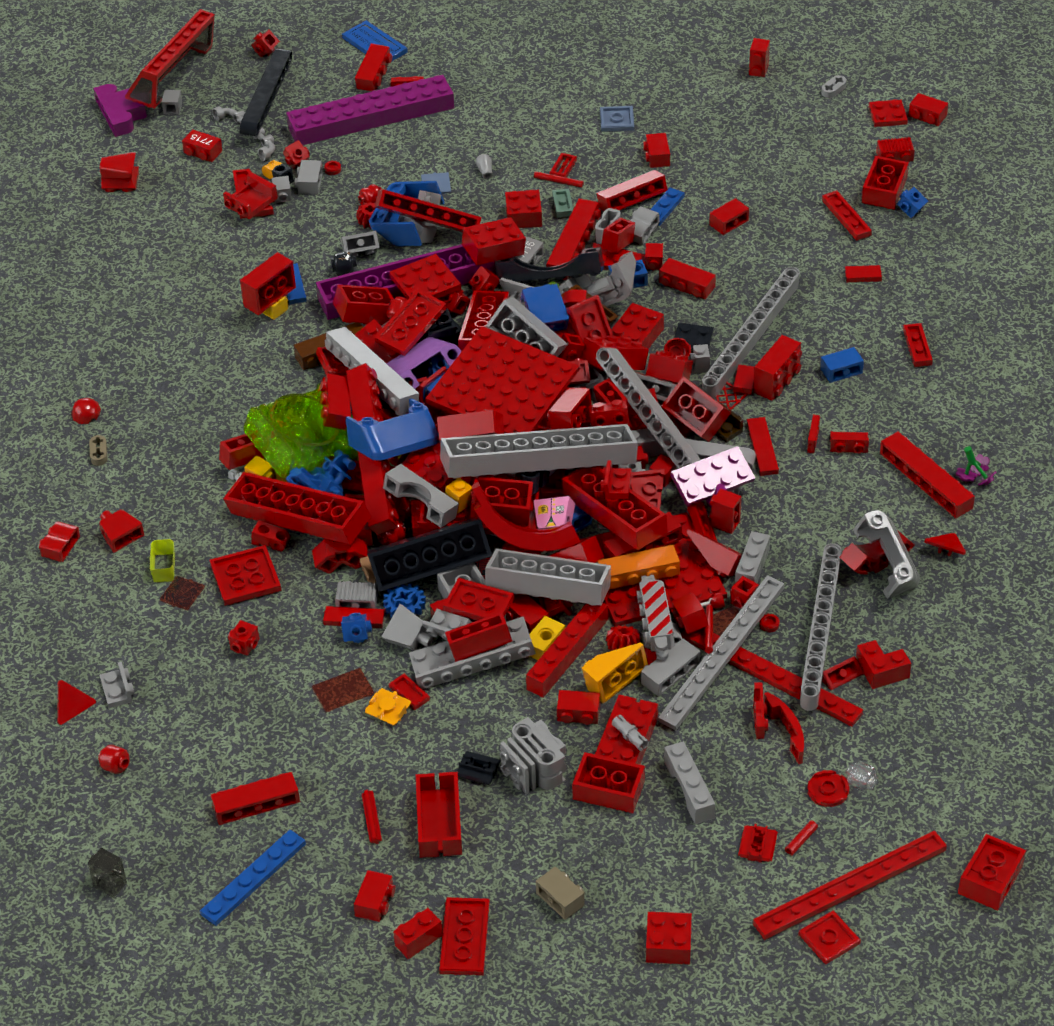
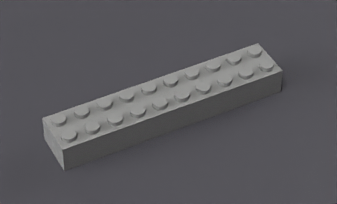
M628 424L441 438L440 460L448 477L455 479L466 476H495L503 473L516 474L518 472H536L540 470L554 471L555 469H573L578 467L591 468L592 466H607V460H611L612 465H628L629 463H636L638 442Z

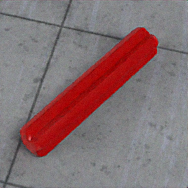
M364 790L362 801L369 840L371 843L379 844L382 841L374 792Z

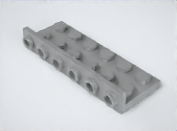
M524 617L506 622L513 642L455 662L448 641L409 652L418 686L421 689L431 688L438 684L450 682L457 678L469 676L476 672L488 670L492 667L536 654Z

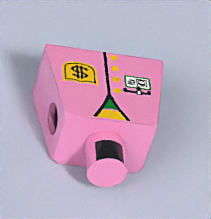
M569 496L534 500L538 529L554 528L569 521L572 523L575 503Z

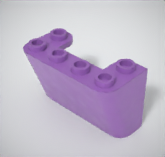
M428 337L413 346L405 356L400 354L386 364L403 379L410 378L412 380V387L416 389L420 384L411 369L427 359L431 362V358L442 355L450 367L461 353V350L455 344Z

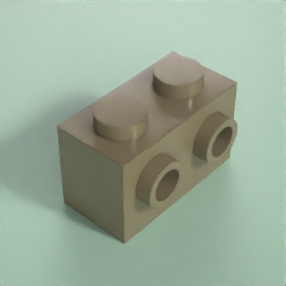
M552 868L536 880V894L564 920L584 906V890L581 886L575 885L569 876L558 868Z

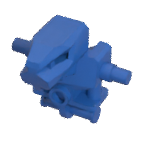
M337 450L334 453L335 459L333 461L325 456L324 459L326 461L322 468H310L309 471L303 467L299 469L297 467L290 470L289 476L286 477V481L343 496L341 482L346 477L351 481L352 478L346 472L354 470L356 463L352 461L349 455L344 454L341 450Z

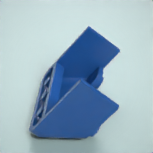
M437 181L394 182L386 189L418 199L420 190L441 194ZM441 194L440 205H444L445 202ZM378 208L374 210L369 219L371 229L387 241L399 247L422 245L414 222H397L399 214Z
M413 398L409 399L410 407L408 408V414L378 422L372 417H365L362 421H356L349 416L346 417L349 446L372 460H385L438 444L440 440L428 407Z

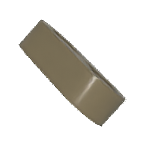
M96 435L89 441L90 459L93 465L101 466L108 460L107 442L104 436Z

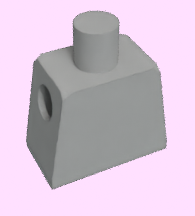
M399 604L381 636L388 643L411 650H416L420 643L428 647L433 641V636L427 634L425 627L422 625L423 620L401 604Z

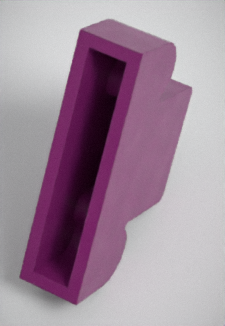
M105 84L93 88L95 100L115 137L131 133L134 130L133 121L147 117L146 105L125 98L129 89L117 91V86L114 84Z

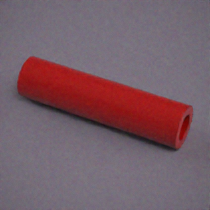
M810 820L785 847V852L793 856L817 830V823Z

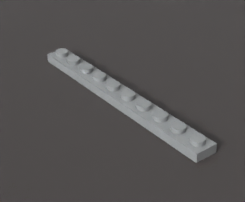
M768 575L765 577L713 645V652L706 654L658 717L660 723L675 731L678 729L783 591V582Z

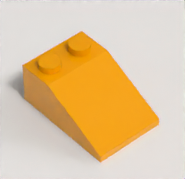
M640 642L597 655L592 660H588L582 667L587 690L600 693V701L602 703L608 701L640 675L642 669L648 665L644 645Z

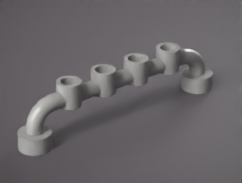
M220 106L212 109V115L217 121L224 119L225 115L228 114L233 116L236 123H241L245 114L243 110L237 112L231 108L222 109ZM261 127L258 136H253V138H258L261 141L263 147L258 149V155L262 161L271 158V154L275 151L273 136L271 134L265 136V131Z

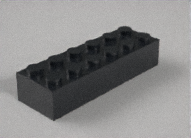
M479 516L367 551L379 592L492 556Z

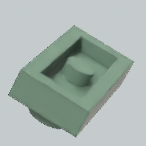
M569 189L552 190L557 217L570 216L573 211V204Z

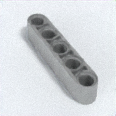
M686 439L701 460L737 447ZM739 447L752 470L756 457L755 451L750 448ZM663 449L662 455L669 457Z

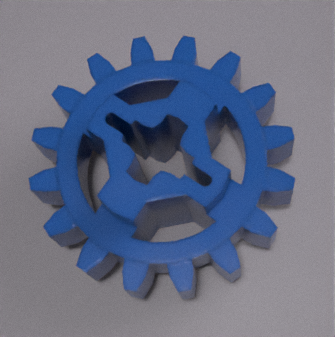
M411 583L408 586L402 584L401 587H394V590L388 589V594H384L383 607L386 614L390 613V618L393 617L399 604L418 615H421L422 610H425L426 596H424L423 590L419 591V586L412 588Z

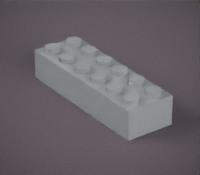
M495 549L485 568V585L514 594L547 597L552 600L561 599L572 603H588L592 606L602 605L611 584V565L503 549Z

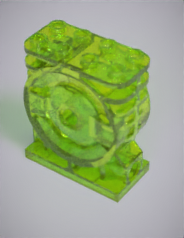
M318 383L314 391L304 394H287L279 397L274 402L261 404L259 407L254 406L249 410L243 427L244 433L281 478L289 476L290 470L296 467L298 469L303 467L308 472L313 471L315 467L320 468L326 461L324 458H328L330 455L334 456L337 450H341L344 454L349 455L352 460L356 458L358 451L349 446L347 428L342 430L324 426L323 418H321L323 405L320 404L322 391H320L321 383Z

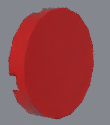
M823 770L815 773L807 785L808 795L811 800L824 807H835L847 800L850 790L847 779L842 774L840 776L832 770Z

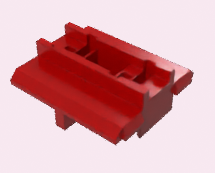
M757 824L754 826H744L738 856L748 858L751 861L772 862L778 832L768 829V826L760 827Z

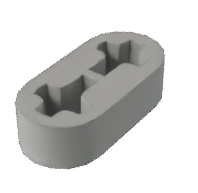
M839 75L831 78L822 86V96L826 98L836 96L846 88L847 79Z

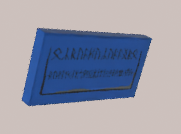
M367 20L342 33L344 40L365 54L371 43L389 46L392 61L408 53L407 47Z

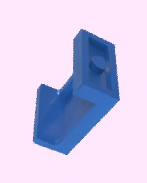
M546 284L540 287L522 289L521 303H525L526 308L553 332L567 329L569 316L557 284Z

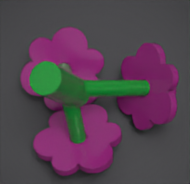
M970 446L965 447L964 451L968 464L966 469L958 468L956 475L960 476L959 478L965 482L974 481L977 475H982L984 478L978 485L984 484L986 486L991 484L994 480L993 475L997 472L994 471L989 475H986L984 472L989 470L988 464L990 459L986 456L983 457L981 454L975 457Z

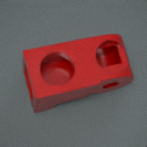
M258 520L252 530L251 544L259 546V544L266 545L273 550L283 551L291 537L286 530Z

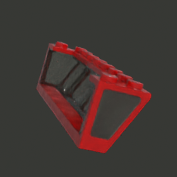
M200 9L142 69L126 93L125 98L155 109L162 101V97L158 96L159 82L191 49L206 54L211 49L215 14Z

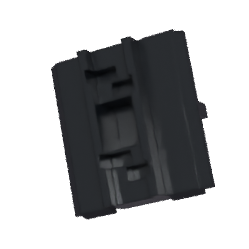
M466 751L461 762H459V768L457 769L458 777L471 780L473 784L479 782L489 785L496 774L497 767H499L500 759Z

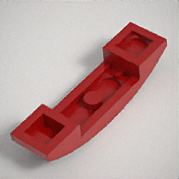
M765 692L763 700L767 705V713L772 720L776 718L781 719L791 736L790 751L797 763L802 764L804 735L797 717L782 700L769 692Z

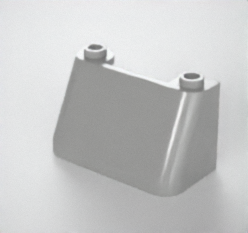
M632 251L622 255L617 263L610 266L612 273L609 276L592 282L588 274H583V276L578 278L570 276L558 287L560 294H563L577 284L582 289L587 290L591 296L599 295L600 301L604 306H609L628 298L632 293L636 260Z
M879 510L864 514L853 531L857 538L866 537L869 539L870 544L879 540L893 569V575L887 578L889 585L883 590L886 598L889 599L914 589L920 582V576L894 522Z

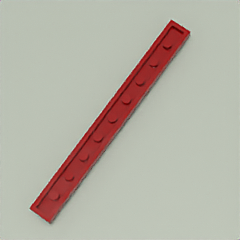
M705 628L689 634L685 630L681 633L682 639L705 651ZM713 633V645L720 637ZM739 647L729 660V664L800 700L803 678L742 647ZM821 688L819 703L816 709L853 727L862 716L863 709Z
M934 830L753 919V925L763 939L766 940L946 851L947 845Z

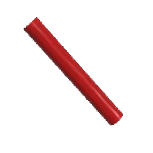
M534 172V178L581 188L584 185V181Z

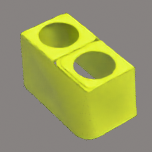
M171 539L154 540L151 543L150 571L153 581H174V542ZM173 554V565L170 568L155 569V555Z

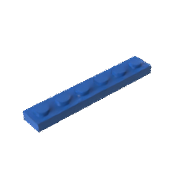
M288 830L200 910V914L217 926L306 845L305 839L292 830Z

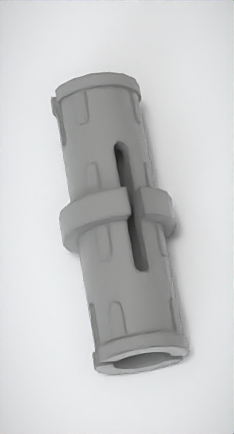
M618 715V717L616 716L613 719L612 725L623 734L625 740L632 742L639 751L648 746L649 741L637 731L638 728L635 725L628 723L622 715Z

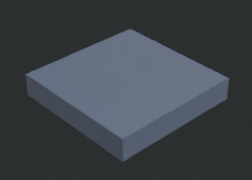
M633 106L600 107L601 132L634 131Z

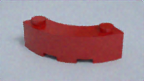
M898 531L909 552L915 545ZM879 540L864 545L851 543L843 550L839 557L855 572L867 575L870 571L875 573L881 571L888 566L889 562Z

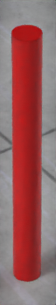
M707 605L705 607V614L709 625L705 627V652L710 654L713 652V606Z

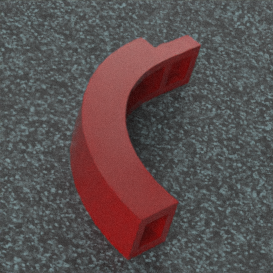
M477 482L472 485L473 491L470 493L475 503L479 501L478 504L474 505L475 512L485 526L502 540L520 548L536 551L559 550L581 542L571 521L549 529H529L508 521L491 505L480 483Z

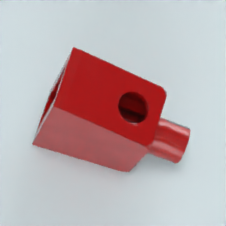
M106 510L100 516L101 534L113 553L145 536L142 523L124 510H118L113 514Z

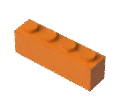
M674 545L598 560L599 564L611 565V584L609 589L637 584L642 581V576L654 575L656 580L680 575V560Z

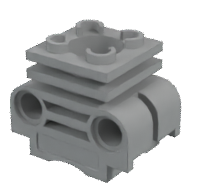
M527 717L515 724L512 728V738L507 739V744L504 741L500 743V768L502 773L506 777L509 776L513 780L514 786L518 790L521 789L525 794L529 793V787L535 790L536 783L545 790H551L564 783L566 779L562 776V773L566 771V764L564 762L566 745L550 733L547 725L542 720L534 723Z

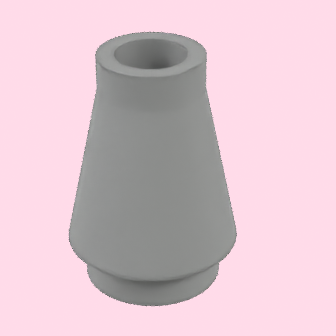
M487 154L479 155L476 158V166L484 179L492 178L491 157Z

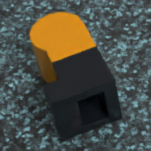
M272 160L262 167V173L268 179L289 176V183L294 182L291 167L279 161Z

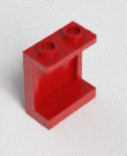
M253 172L247 175L248 183L234 194L223 193L225 206L247 219H251L278 199L276 185Z

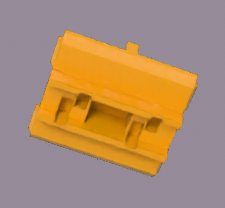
M381 688L369 701L365 713L395 726L398 721H401L403 715L407 713L406 710L410 706L411 701L399 696L396 691L392 693Z

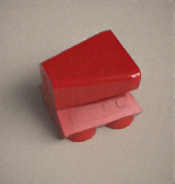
M136 152L101 158L102 190L107 192H114L116 190L131 192L136 190L139 177V166H134Z

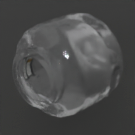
M858 761L855 764L851 763L846 770L848 784L862 792L872 790L879 778L876 768L864 761Z

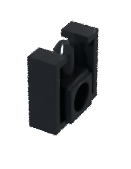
M448 308L427 330L428 337L441 340L457 335Z

